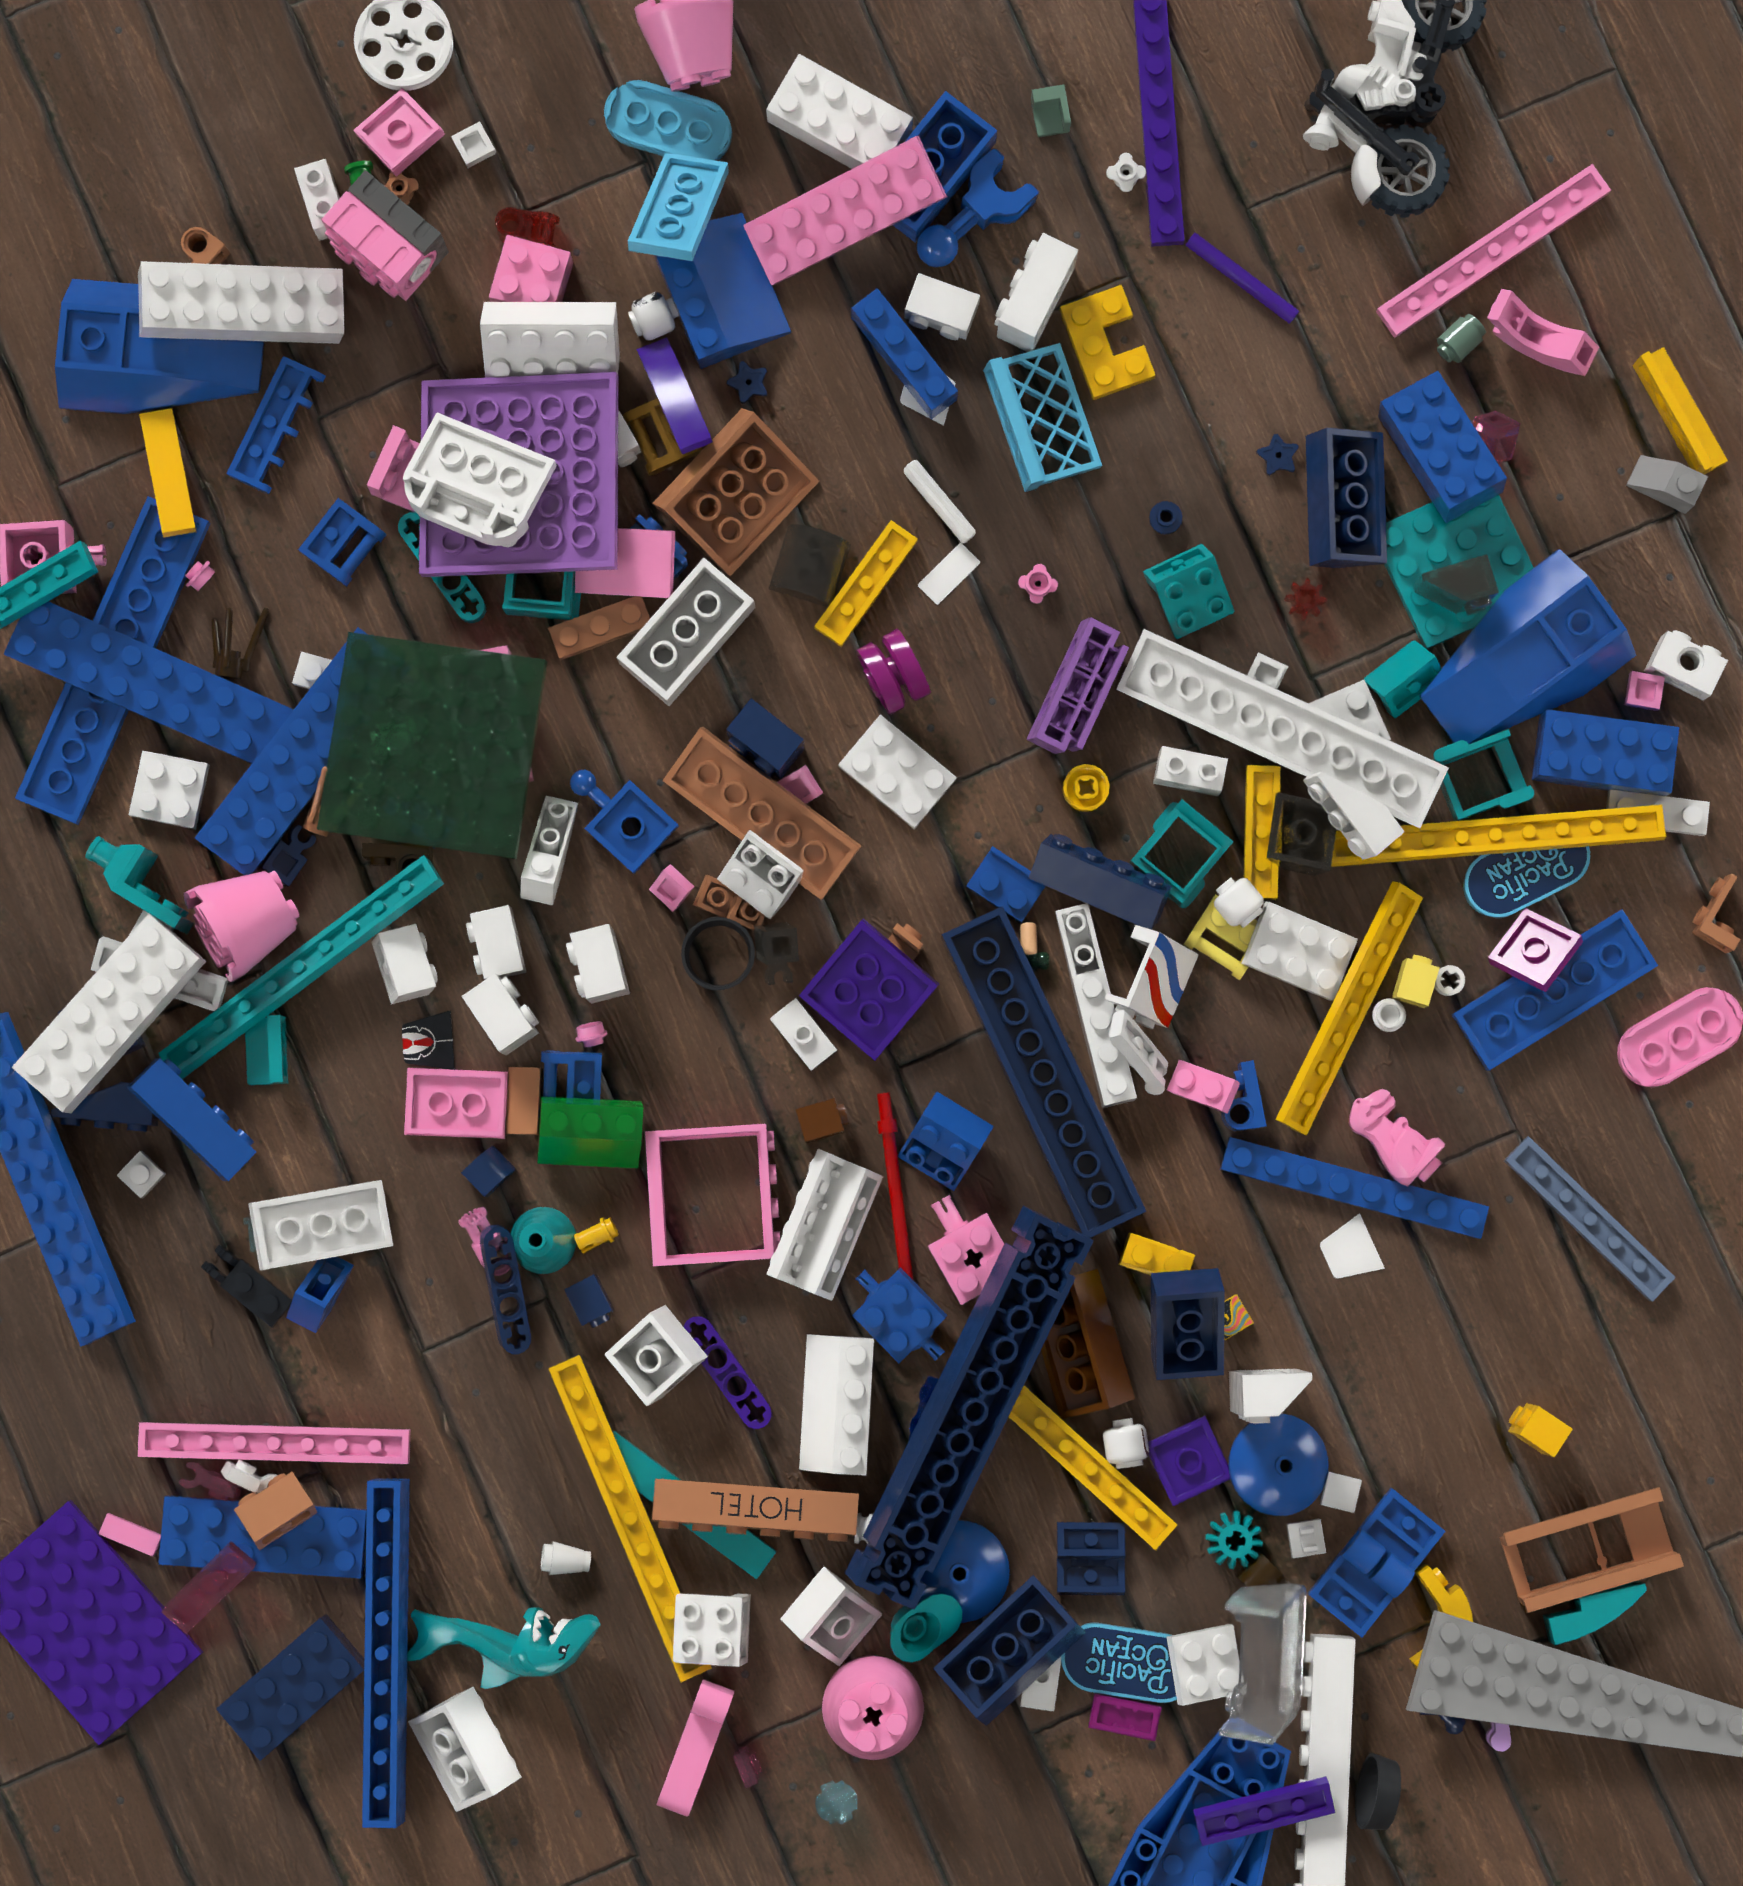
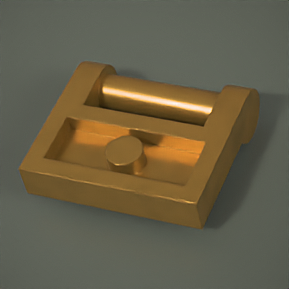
M658 399L623 414V418L627 425L631 427L647 462L645 468L649 476L656 475L668 467L698 455L702 451V447L681 454ZM650 415L668 453L660 458L642 421Z

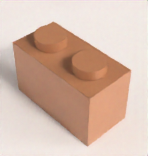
M293 1472L287 1475L283 1473L269 1481L266 1489L258 1494L253 1492L246 1495L239 1501V1506L234 1509L259 1550L318 1513Z

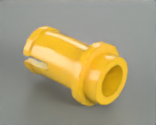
M602 1217L600 1218V1223L574 1234L575 1241L583 1254L607 1241L612 1243L615 1241L614 1238L619 1236L611 1217L606 1220Z

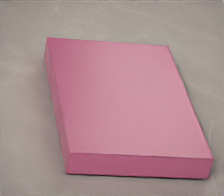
M618 528L617 570L575 571V593L669 598L673 593L675 531Z
M407 1068L404 1135L506 1139L508 1072Z

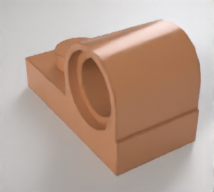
M201 227L188 229L181 238L182 249L192 263L222 264L230 255L223 242ZM199 241L207 242L206 248L202 252H192L194 244Z

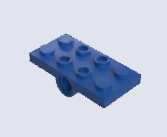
M1390 1488L1307 1594L1362 1638L1392 1599L1398 1597L1409 1585L1417 1567L1446 1531L1393 1488Z

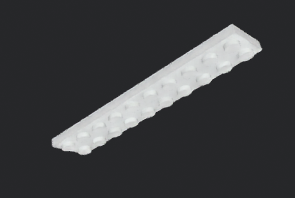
M1146 629L1143 630L1116 689L1306 777L1323 772L1384 804L1394 817L1418 828H1421L1449 769L1447 766Z

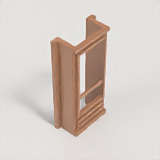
M1660 1487L1504 1532L1503 1536L1499 1538L1518 1601L1525 1606L1526 1612H1533L1684 1567L1680 1553L1672 1549L1658 1502L1664 1501ZM1619 1514L1632 1560L1607 1568V1559L1602 1554L1593 1521ZM1588 1524L1598 1556L1596 1562L1601 1566V1570L1530 1590L1517 1544Z

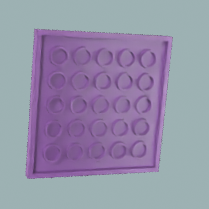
M616 372L422 381L421 440L435 414L440 413L554 459L557 465L527 521L529 529L512 547L492 546L482 543L420 516L419 574L422 577L617 570L619 376Z

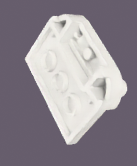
M436 413L405 470L403 481L411 508L422 518L488 545L512 547L529 529L527 521L557 465L554 459Z

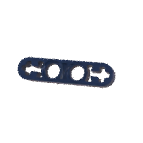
M490 1225L480 1235V1247L497 1337L500 1346L508 1353L520 1354L528 1349L531 1343V1333L514 1242L511 1233L500 1225ZM494 1233L504 1237V1241L499 1242V1249L501 1254H508L507 1258L498 1257L496 1248L488 1244L489 1241L494 1239ZM502 1264L508 1265L511 1269L509 1279L504 1282H497L494 1278L495 1269ZM507 1297H514L517 1301L516 1310L511 1314H502L500 1311L501 1301ZM503 1322H513L515 1331L522 1335L521 1338L517 1339V1345L514 1346L511 1342L507 1341V1338L512 1337L511 1326L507 1323L503 1325Z

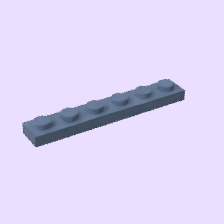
M1529 1136L1504 1160L1511 1169L1650 1302H1653L1676 1278Z

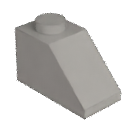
M1641 455L1626 486L1686 514L1694 507L1708 476L1679 462Z

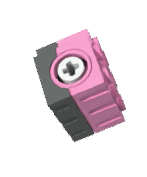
M365 170L349 187V192L346 191L321 219L327 229L324 234L331 240L329 243L332 247L336 249L334 251L335 254L348 265L354 262L355 266L360 270L359 274L373 286L379 283L380 287L391 297L395 298L398 294L406 301L449 251L442 234Z

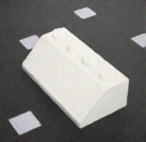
M807 1334L799 1470L832 1474L866 1475L874 1338Z
M1299 1369L1229 1371L1230 1411L1238 1414L1239 1419L1246 1420L1249 1423H1270V1416H1279L1312 1381V1373Z

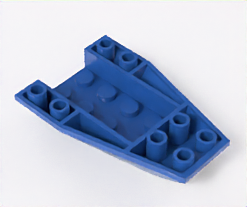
M72 279L61 302L55 374L59 408L129 414L259 393L265 341L140 337L138 284Z
M1558 549L1504 590L1419 697L1453 743L1464 740L1468 744H1472L1538 716L1547 709H1554L1584 696L1634 658L1636 653L1626 627L1593 581L1563 551Z
M1229 1718L1139 1823L1108 1886H1261L1274 1829L1202 1846L1193 1809L1283 1787L1291 1751Z

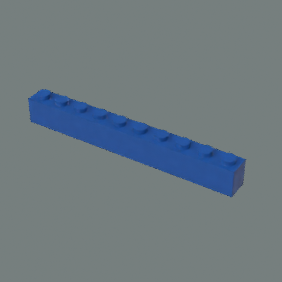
M376 1478L367 1481L362 1828H397L405 1822L410 1479Z

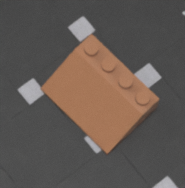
M743 408L712 439L713 443L708 444L652 503L683 535L728 576H731L819 482L812 472L755 412Z

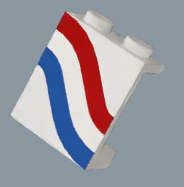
M1135 925L1131 938L1147 946V951L1127 999L1107 993L1105 1000L1116 1005L1115 1012L1125 1009L1132 1019L1135 1015V1022L1144 1027L1153 1029L1156 1024L1168 1028L1199 954L1160 932Z

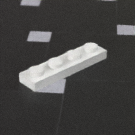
M104 936L101 937L98 941L91 970L97 972L122 942ZM199 969L174 998L215 1011L221 1007L228 980L226 977Z

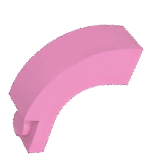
M1501 289L1487 317L1495 326L1492 332L1507 345L1532 359L1565 372L1586 376L1599 349V346L1585 331L1562 327L1541 318L1532 312L1511 290Z

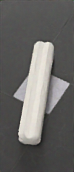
M917 460L907 464L904 468L906 477L960 542L966 543L972 539L976 533L975 529Z

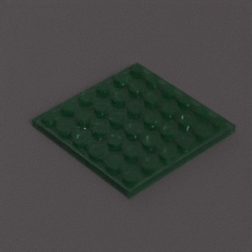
M348 632L317 830L517 859L547 661L545 659Z

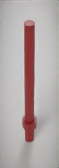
M890 1092L877 1094L880 1121H877L878 1134H882L898 1268L901 1267L913 1280L895 1132H898L897 1119H893Z

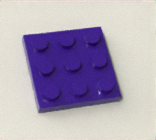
M862 919L799 996L875 1061L939 986V983L865 919Z

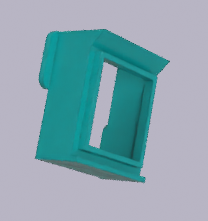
M575 571L564 572L561 602L514 598L517 573L506 575L504 602L502 605L506 615L571 620L579 617L581 593H575Z
M1509 729L1472 744L1460 740L1439 748L1434 752L1432 760L1445 766L1494 746L1512 791L1463 811L1447 771L1440 788L1454 821L1467 819L1498 806L1506 809L1534 797V790L1531 785H1526L1508 738L1511 736Z
M1181 799L1179 803H1170L1154 822L1153 829L1155 832L1131 859L1129 864L1136 871L1143 874L1151 873L1163 878L1164 883L1172 886L1168 897L1180 908H1187L1204 888L1205 881L1203 878L1234 841ZM1177 817L1216 848L1184 889L1145 858Z

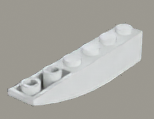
M1086 903L1057 910L1055 913L1102 1109L1135 1101L1137 1095L1127 1059L1117 1047L1112 1045L1109 1039V1029L1111 1028L1115 1008L1113 1003L1105 1000L1106 994L1111 993L1089 905Z

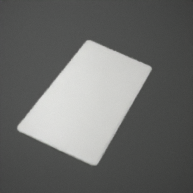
M959 543L918 584V587L938 605L980 564V561L962 543Z

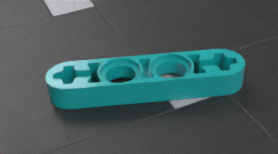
M409 512L399 520L398 531L419 560V546L417 549L414 547V545L419 544V540L412 532L406 534V532L409 530L407 524L410 521H413L415 524L420 523V516L416 512ZM466 575L460 576L461 583L454 590L446 589L443 586L444 576L431 577L464 622L476 623L485 616L486 604ZM467 587L471 589L465 592L468 599L472 603L479 602L476 606L478 612L474 615L470 612L465 614L462 612L466 609V606L460 597L456 601L452 600L453 597L461 595Z

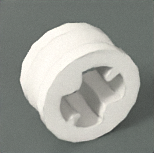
M1453 965L1440 968L1434 986L1435 990L1444 996H1452L1459 993L1465 984L1463 971ZM1444 972L1447 975H1456L1457 980L1454 983L1457 986L1454 989L1450 986L1445 988L1442 986L1441 981L1444 978L1441 976Z
M858 1513L854 1543L859 1544L861 1540H864L868 1544L863 1534L873 1514L863 1517L861 1513Z

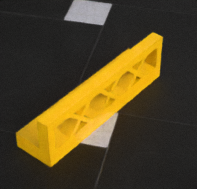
M1663 347L1653 353L1648 351L1641 355L1632 366L1689 467L1705 475L1724 465L1728 461L1665 348Z

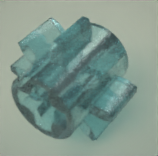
M833 1780L820 1786L822 1793L816 1796L815 1803L819 1816L829 1821V1824L838 1821L840 1825L853 1819L851 1812L857 1809V1795L854 1789L844 1784V1781L835 1784Z

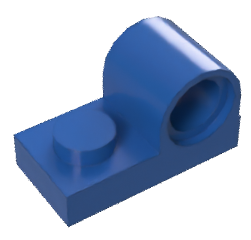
M1254 1060L1237 1064L1238 1070L1233 1071L1234 1079L1240 1082L1237 1091L1242 1090L1243 1097L1233 1100L1228 1114L1221 1112L1222 1121L1227 1128L1233 1131L1266 1127ZM1235 1105L1242 1106L1247 1112V1119L1243 1124L1235 1123L1230 1117V1111Z

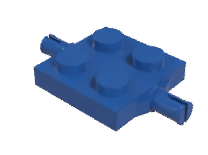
M901 1267L889 1279L879 1284L866 1269L855 1279L869 1294L864 1304L852 1316L898 1363L910 1352L920 1347L934 1361L945 1352L931 1336L935 1328L948 1315Z

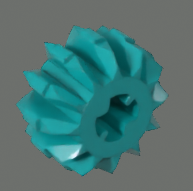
M1233 1511L1232 1522L1229 1521L1228 1516L1224 1512L1220 1513L1223 1525L1219 1526L1216 1522L1211 1521L1209 1525L1217 1532L1216 1534H1205L1206 1540L1216 1542V1544L1207 1548V1552L1214 1554L1220 1551L1215 1559V1562L1219 1565L1228 1556L1227 1564L1229 1569L1235 1568L1236 1558L1239 1559L1240 1564L1244 1568L1247 1567L1248 1561L1245 1555L1249 1554L1254 1559L1259 1556L1257 1552L1251 1549L1252 1545L1263 1546L1262 1540L1252 1538V1536L1261 1532V1528L1253 1526L1248 1529L1253 1520L1249 1515L1240 1523L1241 1516L1239 1511ZM1233 1531H1238L1237 1535L1242 1538V1542L1236 1543L1235 1548L1230 1549L1231 1545L1226 1542V1537H1232Z

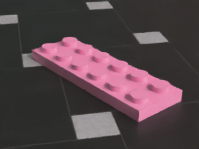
M915 136L743 226L770 284L775 285L947 198V195L920 137Z

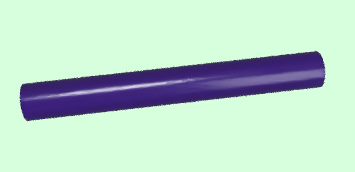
M1196 232L1186 243V247L1288 324H1291L1299 313L1298 309Z

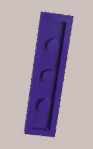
M1325 1776L1193 1809L1200 1842L1202 1846L1334 1814L1335 1809L1330 1785Z

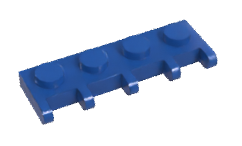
M285 356L282 357L226 473L229 477L266 494L270 493L272 488L262 483L271 464L280 468L283 467L285 461L276 457L275 454L285 434L293 438L297 437L299 432L289 427L299 405L308 409L311 408L313 402L303 396L312 379L324 382L326 377L324 374Z

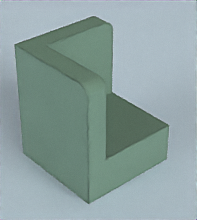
M1064 84L1032 90L1031 106L1037 136L1045 137L1070 132L1071 118Z

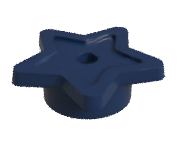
M742 361L739 365L738 375L728 379L726 384L739 392L742 404L756 395L767 396L768 393L762 383L767 369H751ZM746 380H751V385H747Z
M1273 434L1270 445L1258 449L1256 454L1265 460L1266 473L1269 476L1279 470L1294 472L1295 466L1292 457L1299 446L1297 444H1286L1278 434ZM1279 452L1282 456L1277 458L1275 454Z

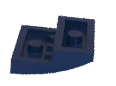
M1057 1522V1595H1125V1523Z

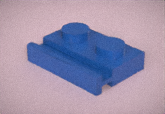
M992 846L966 885V888L996 908L1003 906L1007 915L1022 923L1046 886L1029 879L1030 870Z

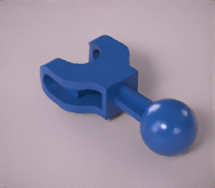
M992 149L973 165L968 183V192L962 197L961 208L963 210L946 226L932 225L923 230L919 235L917 253L925 264L936 268L950 264L958 253V240L974 225L977 224L984 230L993 223H1015L1036 202L1039 191L1032 184L1026 183L1014 192H1005L997 187L993 179L1002 169L1005 158L998 149Z

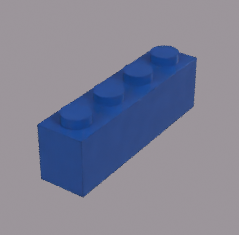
M878 288L851 307V318L931 420L957 401L958 390Z
M160 1058L154 1059L127 1089L222 1181H229L256 1153L251 1147L254 1141L243 1130L238 1129L236 1132L227 1124L230 1120L227 1114L216 1105L211 1108L203 1100L206 1096L205 1093L193 1082L187 1085L179 1077L182 1073L181 1070L171 1060L167 1058L163 1062Z

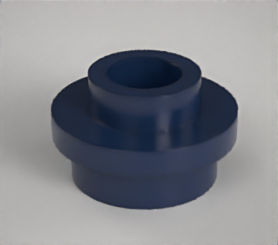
M1159 502L1151 509L1149 515L1150 525L1160 534L1174 533L1182 523V512L1172 502ZM1168 512L1171 514L1172 520L1170 522H1163L1160 519V514Z

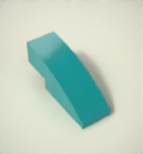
M1634 1581L1574 1599L1575 1608L1543 1615L1548 1641L1558 1645L1576 1640L1600 1629L1629 1609L1647 1591L1646 1584L1641 1581Z

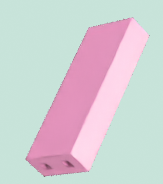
M107 1513L99 1531V1535L152 1557L155 1556L161 1541V1534L111 1513Z

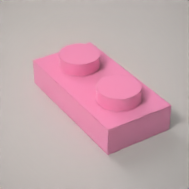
M1179 1060L1167 1091L1228 1114L1240 1082Z

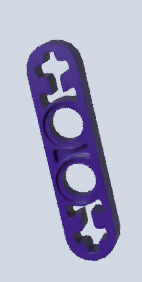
M694 1316L688 1319L683 1326L688 1333L692 1331L690 1325L693 1322L697 1325L704 1323L707 1329L703 1333L707 1340L710 1341L714 1336L718 1343L712 1344L705 1349L704 1352L707 1356L714 1349H721L727 1355V1362L722 1368H713L708 1362V1357L702 1362V1365L748 1427L753 1429L765 1427L772 1417V1409L765 1397L711 1322L702 1316ZM698 1337L693 1338L699 1346L704 1345ZM734 1376L742 1377L747 1383L745 1393L740 1396L732 1395L727 1388L728 1381ZM752 1391L757 1395V1398L751 1399L753 1404L757 1408L763 1406L766 1410L763 1413L765 1420L759 1422L757 1419L750 1421L748 1415L751 1413V1410L747 1404L743 1408H740L737 1402L746 1399Z

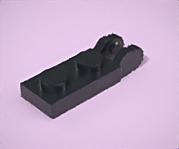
M219 1244L214 1251L222 1260L234 1266L233 1270L226 1276L217 1266L208 1261H205L201 1268L220 1282V1286L273 1328L289 1309L292 1298L244 1259L240 1260Z

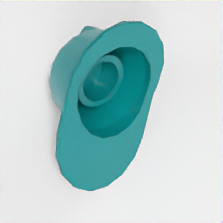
M938 1594L919 1602L915 1610L906 1606L900 1608L893 1616L891 1622L890 1645L894 1655L905 1662L919 1661L950 1638L958 1630L962 1621V1609L959 1602L952 1596Z

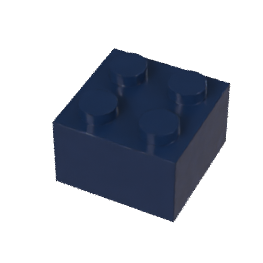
M752 698L726 729L729 738L728 742L730 743L729 747L744 758L750 755L755 759L756 767L771 778L775 775L781 779L805 750L802 737Z

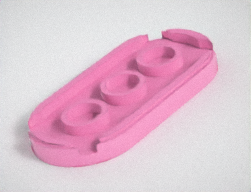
M1705 987L1692 991L1631 1026L1623 1034L1617 1052L1618 1062L1623 1073L1634 1083L1645 1087H1658L1672 1082L1726 1051L1738 1041L1743 1025L1742 1008L1731 994L1723 990Z

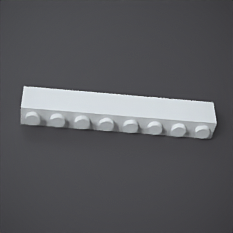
M1310 1633V1642L1304 1643V1662L1309 1663V1676H1303L1302 1695L1303 1697H1308L1307 1711L1302 1710L1301 1731H1306V1745H1300L1299 1764L1300 1766H1305L1304 1780L1299 1779L1298 1783L1326 1776L1330 1785L1335 1813L1296 1823V1833L1302 1836L1301 1849L1296 1848L1295 1869L1300 1870V1882L1294 1883V1886H1345L1355 1639L1348 1635Z

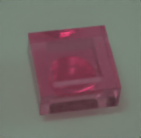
M747 1747L735 1751L733 1758L745 1788L758 1784V1774L763 1771L756 1753L750 1754Z

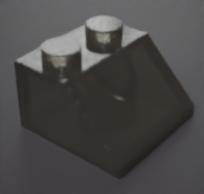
M1487 554L1423 573L1413 585L1415 593L1455 614L1466 611L1467 616L1485 611L1486 606L1491 605V600L1499 593Z
M1276 793L1266 859L1285 870L1313 876L1331 871L1336 828L1329 822L1328 814L1322 805L1311 799Z

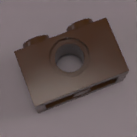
M835 1098L796 1109L806 1144L845 1133L843 1125L849 1124L844 1104L837 1105Z

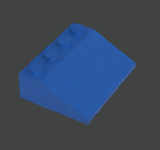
M743 213L709 220L693 261L654 255L700 369L791 333L774 288L770 284L743 225L746 224Z

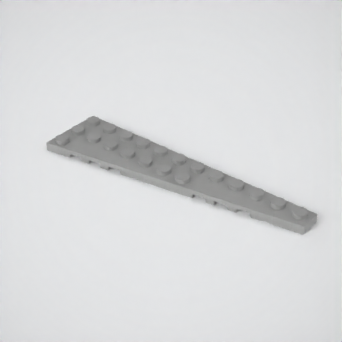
M1434 1610L1406 1706L1408 1711L1743 1757L1742 1708Z

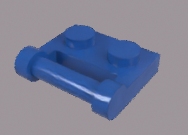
M337 498L298 550L347 587L352 581L350 576L377 541L381 543L387 534L344 501ZM359 528H362L367 534L341 568H338L333 562Z
M541 1051V1062L544 1063L543 1097H556L558 1064H568L566 1098L600 1100L602 1053Z

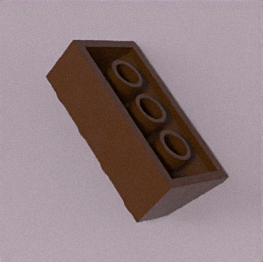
M1098 1269L1073 1275L1076 1277L1041 1349L1061 1419L1108 1409L1135 1399Z

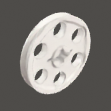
M374 0L365 8L357 21L354 32V46L362 68L375 82L392 90L399 91L403 88L405 91H411L429 85L444 72L453 52V34L445 13L432 0ZM410 3H417L422 7V11L419 16L408 18L404 15L405 7ZM378 11H386L390 15L389 22L384 26H376L372 22L374 14ZM433 25L441 26L444 29L443 37L437 41L430 40L426 36L427 30ZM404 34L408 35L411 44L405 43L404 47L400 48L396 39H402ZM371 41L378 42L381 45L380 53L374 57L366 56L363 53L364 46ZM423 56H431L435 59V66L430 71H422L417 66L419 59ZM392 64H399L404 68L403 75L398 79H390L386 76V70Z

